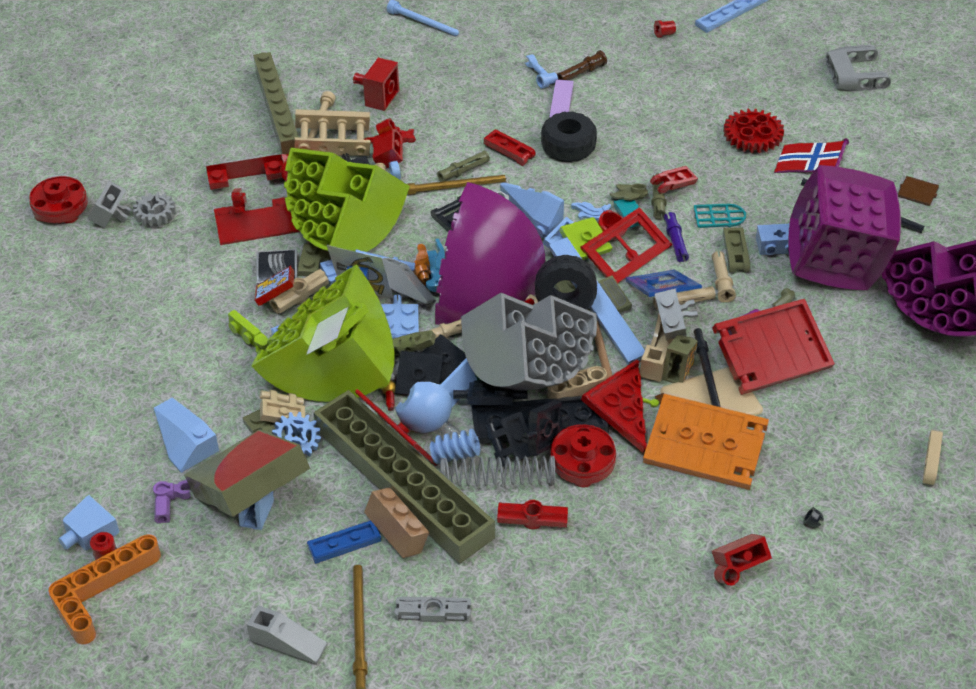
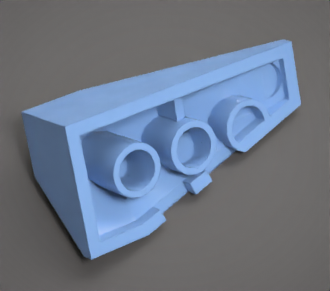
M170 398L154 407L169 460L181 473L219 451L216 434L203 420L174 398Z

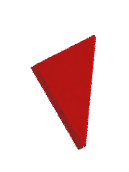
M635 360L584 393L581 400L641 452H644L647 443L645 442L646 430L645 419H643L641 375L639 373V361Z

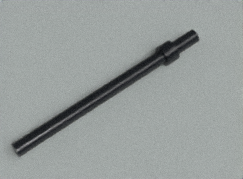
M696 328L693 331L695 340L698 341L696 353L700 357L711 405L721 407L707 353L709 351L708 344L704 340L702 329Z

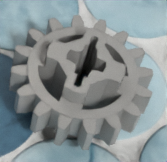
M159 192L155 195L149 193L148 197L141 196L142 200H136V204L133 205L134 218H136L138 223L142 222L143 226L149 224L150 227L154 224L160 226L161 222L167 224V219H173V215L176 214L175 201H172L171 196L167 197L166 193L159 195Z

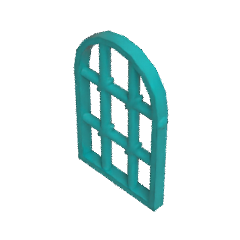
M736 204L694 205L698 228L739 226L746 220L745 210ZM725 207L726 210L714 211L712 208ZM728 207H734L739 210H730ZM696 208H709V211H697ZM725 213L727 218H716L713 214ZM730 213H743L744 217H730ZM708 214L711 218L698 219V215ZM731 220H741V221L736 222V223H732ZM710 221L712 224H699V222ZM715 221H728L729 223L715 224Z

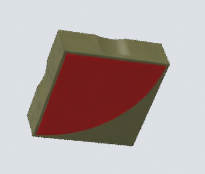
M259 429L184 474L196 499L206 504L214 505L220 511L234 517L270 492L287 484L311 468L299 444Z

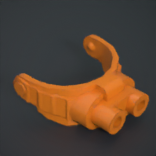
M419 244L417 246L418 254L414 261L415 269L413 273L426 286V281L429 280L431 273L430 263L425 245Z

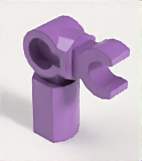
M183 480L178 484L160 481L153 486L155 495L154 521L157 524L170 522L171 499H175V497L181 499L191 498L190 490H184L190 489L187 480Z

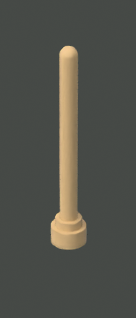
M325 91L322 93L319 110H327L330 106H333L336 96L332 92ZM311 129L308 138H315L319 129Z

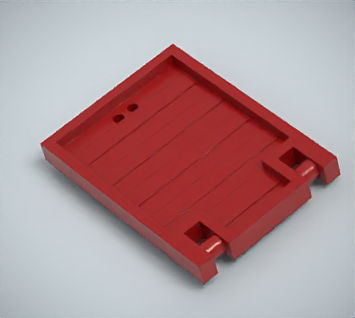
M805 298L715 323L712 327L714 334L719 333L721 336L718 344L734 380L740 379L741 385L738 389L741 395L826 370L835 365Z

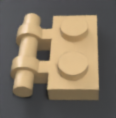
M269 390V392L260 391L259 398L262 399L260 403L261 421L281 423V416L288 418L290 412H292L294 417L297 416L298 412H301V417L305 418L304 398L296 397V394L291 393L288 395L279 394L275 390Z

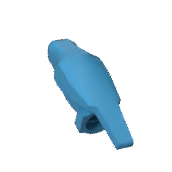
M435 239L438 253L436 250L427 251L431 280L426 281V287L433 292L437 291L441 276L439 275L442 258L445 259V250L439 239Z

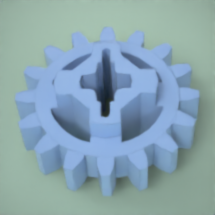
M292 412L289 413L288 418L281 416V423L276 422L274 426L276 429L272 431L273 435L282 438L281 433L284 429L286 434L284 439L299 444L303 453L309 457L312 456V450H317V443L321 439V436H318L320 428H314L316 421L310 422V415H306L305 418L301 417V412H298L296 417L293 416ZM310 433L311 441L308 443V439L306 437Z

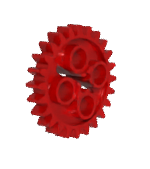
M748 108L747 112L740 110V113L734 112L733 116L729 115L728 119L725 120L723 132L726 141H731L730 145H736V149L742 147L743 152L749 149L751 153L754 150L761 153V150L768 152V148L774 150L775 146H779L784 137V125L781 124V120H777V116L771 117V112L764 114V110L758 112L757 109L750 111Z

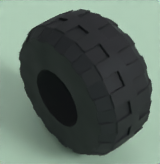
M564 111L554 114L544 122L541 130V144L543 150L553 159L555 158L562 162L580 161L588 157L595 150L597 129L593 121L589 117L584 116V114Z
M561 255L552 257L542 264L536 274V299L539 302L552 295L588 310L593 305L597 295V280L594 270L586 261L577 256ZM568 280L574 282L577 288L572 292L562 293L554 286L560 281Z

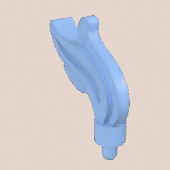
M576 202L571 204V208L580 211L578 214L579 219L594 217L595 220H598L604 211L611 208V204L604 205L601 208H594L588 202Z

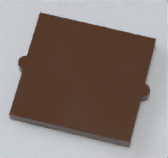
M906 176L903 184H900L898 197L930 206L933 199L937 196L936 192L939 185Z

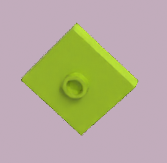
M594 217L561 226L559 229L563 239L566 237L569 239L582 260L589 258L580 247L603 232ZM608 241L596 249L599 255L611 252L613 247Z

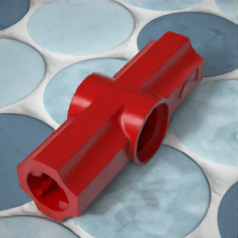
M528 500L524 504L498 503L497 523L521 524L531 530L538 529L541 526L567 528L568 507L542 505L538 500Z

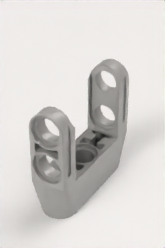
M874 45L845 46L826 53V65L837 89L863 91L886 89L890 86L891 79L887 73L883 71L855 73L852 62L875 60L878 56V51ZM874 51L871 56H865L867 52ZM853 52L857 53L856 56L852 58L848 57ZM886 78L883 83H877L879 79ZM862 80H869L866 84H860Z

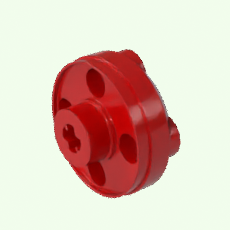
M56 176L41 181L31 190L29 196L30 207L35 219L47 223H73L86 209L88 204L86 190L82 183L68 176Z
M574 425L562 430L555 437L551 447V456L555 457V472L564 480L582 488L604 480L612 473L616 463V448L613 439L604 430L592 425Z

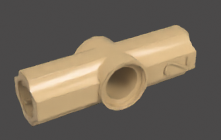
M321 269L304 279L295 278L294 286L291 289L271 299L269 303L274 312L277 314L282 313L295 304L301 305L311 294L328 285L329 279Z

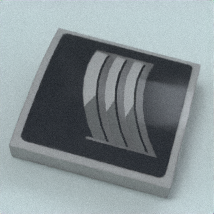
M297 249L258 251L256 258L257 285L289 266L295 271L294 279L298 278Z

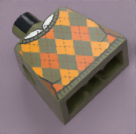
M677 335L667 347L662 380L670 383H683L686 380L695 361L697 340L683 335ZM679 362V366H681L680 369L676 368L675 366Z

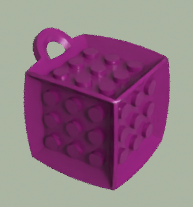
M819 165L802 188L790 217L788 248L792 273L801 278L828 286L853 290H869L887 268L900 241L901 210L895 183L859 170Z

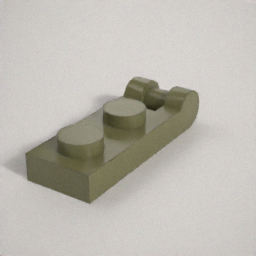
M743 227L723 228L729 272H736V270L750 272V260Z

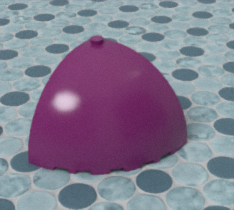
M467 182L459 199L461 204L459 212H454L451 230H449L447 235L445 259L442 258L439 271L441 276L436 293H440L439 303L435 304L436 325L443 323L446 325L460 320L461 316L499 293L525 301L529 295H535L536 274L546 261L541 237L529 218L508 199L477 184Z
M976 240L949 247L932 241L895 251L887 268L882 273V278L886 281L889 288L888 292L894 297L897 306L906 315L915 320L916 323L927 329L949 336L976 337Z

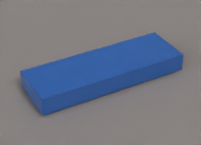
M370 520L307 541V547L314 563L317 564L380 542L381 535L377 527Z

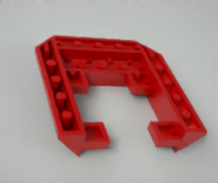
M278 154L206 166L210 190L229 187V179L266 174L267 181L283 178L281 166L288 159L289 154ZM286 197L272 199V207L247 210L242 213H233V206L214 209L220 245L300 232L293 225L291 212L287 210Z

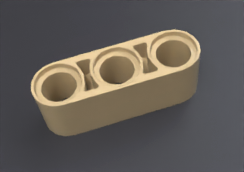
M593 366L578 371L577 375L558 385L548 387L547 399L582 396L606 380L607 372L600 366Z

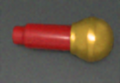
M392 381L382 389L388 411L394 410L395 406L394 394L396 385Z

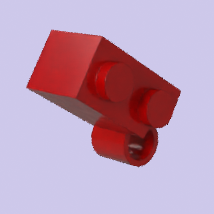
M388 118L376 124V129L380 136L374 138L372 143L373 161L375 164L383 163L386 169L389 168L390 162L397 161L400 163L403 161L402 136L396 130L394 121Z
M750 534L712 550L715 564L719 565L714 571V577L717 582L732 586L739 581V572L772 559L765 536ZM728 570L729 577L725 580V573Z

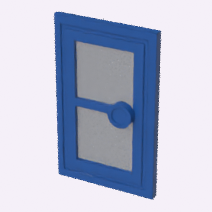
M675 269L626 277V282L649 297H654L655 293L676 289L677 293L702 288L701 284Z

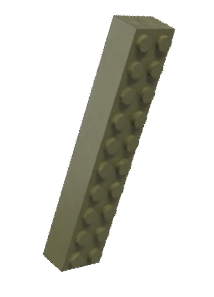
M349 390L313 412L314 420L316 421L315 428H320V434L379 489L390 487L429 531V536L459 564L495 539V521Z

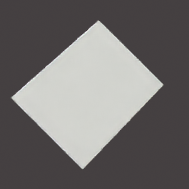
M348 307L318 323L307 354L338 337Z

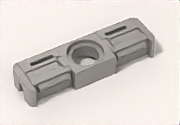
M397 597L395 618L397 621L401 618L421 619V622H445V619H467V622H470L471 599ZM431 606H437L440 611L436 614H430L427 612V609Z

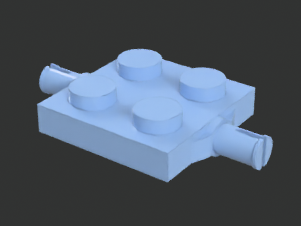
M397 294L393 296V304H381L391 330L392 339L419 332L418 304H402V297L399 294L398 300Z

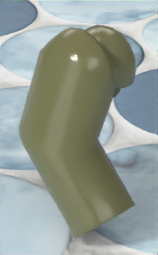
M789 288L783 289L781 297L772 306L776 307L792 302L795 299V292Z

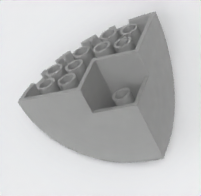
M499 293L461 316L463 347L471 369L482 381L504 389L538 390L563 383L576 376L578 371L585 367L589 360V352H592L594 349L592 340L596 336L597 331L596 313L552 295L531 305Z

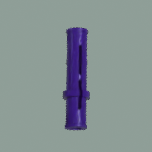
M668 212L670 219L666 213L664 221L666 222V232L671 238L676 259L678 262H684V255L687 261L689 254L681 234L682 228L677 222L676 214Z

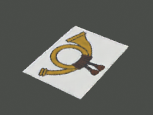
M327 245L337 276L346 271L347 266L357 264L358 267L368 268L369 283L376 295L393 299L381 257Z

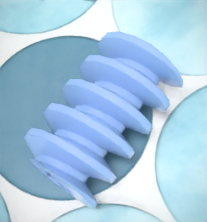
M474 429L469 430V436L465 430H462L460 437L457 432H453L452 439L449 434H445L444 441L440 435H437L435 442L431 441L430 453L436 464H440L441 458H447V462H450L455 457L457 461L463 457L466 459L467 457L479 456L480 443Z

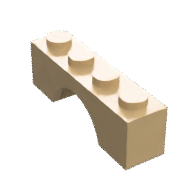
M658 314L651 344L646 346L642 356L640 369L642 378L661 382L667 347L674 340H666L660 314Z

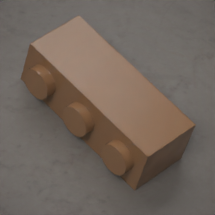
M390 487L372 491L364 511L367 517L402 558L420 554L429 531Z

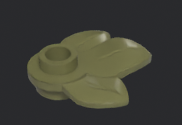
M639 183L632 185L616 184L619 191L610 193V196L614 199L635 200L643 199L647 196L648 190L646 185Z

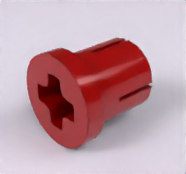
M657 20L654 23V33L657 38H662L664 35H672L676 32V24L673 20L663 22Z

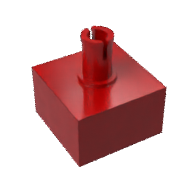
M378 57L365 75L357 72L354 74L353 83L363 85L366 107L385 111L400 91L398 62Z

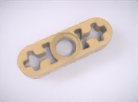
M930 431L922 483L935 484L943 436L941 431Z

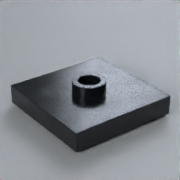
M441 334L435 339L434 345L427 347L422 352L444 356L440 384L466 359L465 352Z
M401 351L395 394L409 395L410 389L417 382H432L440 385L444 356Z

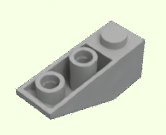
M382 258L390 289L397 291V295L399 294L405 298L411 297L415 299V303L420 305L435 302V298L408 265L392 258Z
M259 605L247 623L251 642L314 664L318 663L327 646L326 641L285 615Z

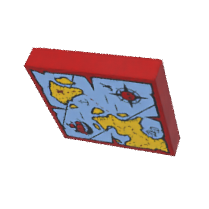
M291 266L256 285L254 301L258 306L263 305L294 286L295 271Z

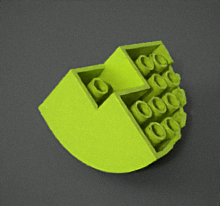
M290 148L285 169L288 172L287 182H284V188L287 191L285 201L287 210L291 212L293 225L302 233L306 240L328 251L327 245L356 252V249L367 252L377 246L395 225L410 187L377 165L347 162L331 152Z
M357 264L335 277L336 281L329 288L326 289L325 286L320 288L313 296V300L308 298L297 308L298 311L292 316V319L287 317L277 328L278 331L272 337H269L267 340L268 347L265 351L263 349L259 351L251 365L266 381L286 393L296 394L297 397L319 402H330L348 390L359 398L355 393L356 389L367 395L389 385L394 367V345L391 330L375 291ZM356 302L366 306L369 312L365 315V319L361 323L352 326L347 336L338 339L334 349H331L329 352L316 349L307 354L318 323L347 307L349 309Z

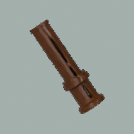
M601 50L597 51L593 56H586L582 62L557 73L558 80H570L586 71L592 72L596 67L606 65L607 57Z

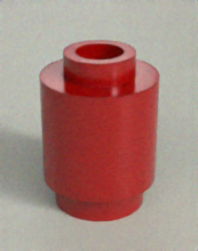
M108 532L97 533L90 540L95 560L117 549L114 537Z

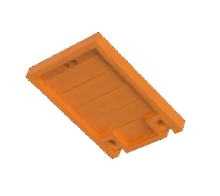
M664 394L643 456V463L750 490L752 485L750 475L754 476L765 438V433L762 431H767L769 419Z

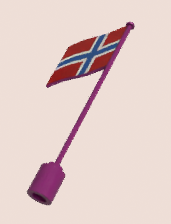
M844 138L842 141L784 145L774 173L814 172L819 165L839 167L849 140Z

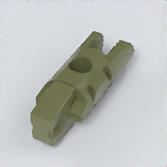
M429 330L393 338L394 357H399L401 351L417 352L434 345L435 333Z

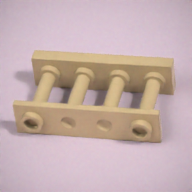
M296 109L295 128H301V138L295 137V148L331 152L336 155L348 153L349 156H370V140H364V131H369L370 112ZM308 129H319V138H308ZM327 129L338 130V139H327ZM346 130H357V140L346 139Z

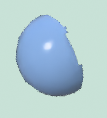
M417 382L410 389L407 400L403 404L400 402L395 411L401 423L408 429L420 433H429L438 430L448 421L452 411V398L449 392L439 384Z

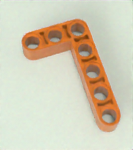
M150 534L143 535L50 585L48 592L53 606L78 644H88L96 637L91 616L82 602L158 562L161 558V552L155 536Z

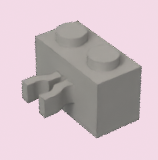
M109 180L87 219L103 228L106 227L112 215L124 223L128 217L127 215L132 210L127 206L119 204L126 189Z
M676 289L655 293L666 340L674 339L677 335L686 336L687 333L683 319L685 317H698L697 311H685L689 307L695 306L694 299L687 301L684 305H680Z

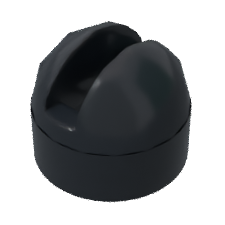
M812 507L805 515L803 523L809 527L817 528L821 526L818 521H824V517L819 510Z

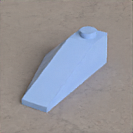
M504 182L500 184V191L509 195V201L529 218L541 238L545 239L563 221V199L547 191L539 193L535 192V189L532 188L525 190L518 185Z

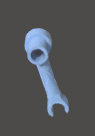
M533 54L526 56L529 62L525 63L526 66L533 68L539 74L536 77V82L541 89L549 87L550 84L558 80L557 74L555 72L548 74L538 64Z

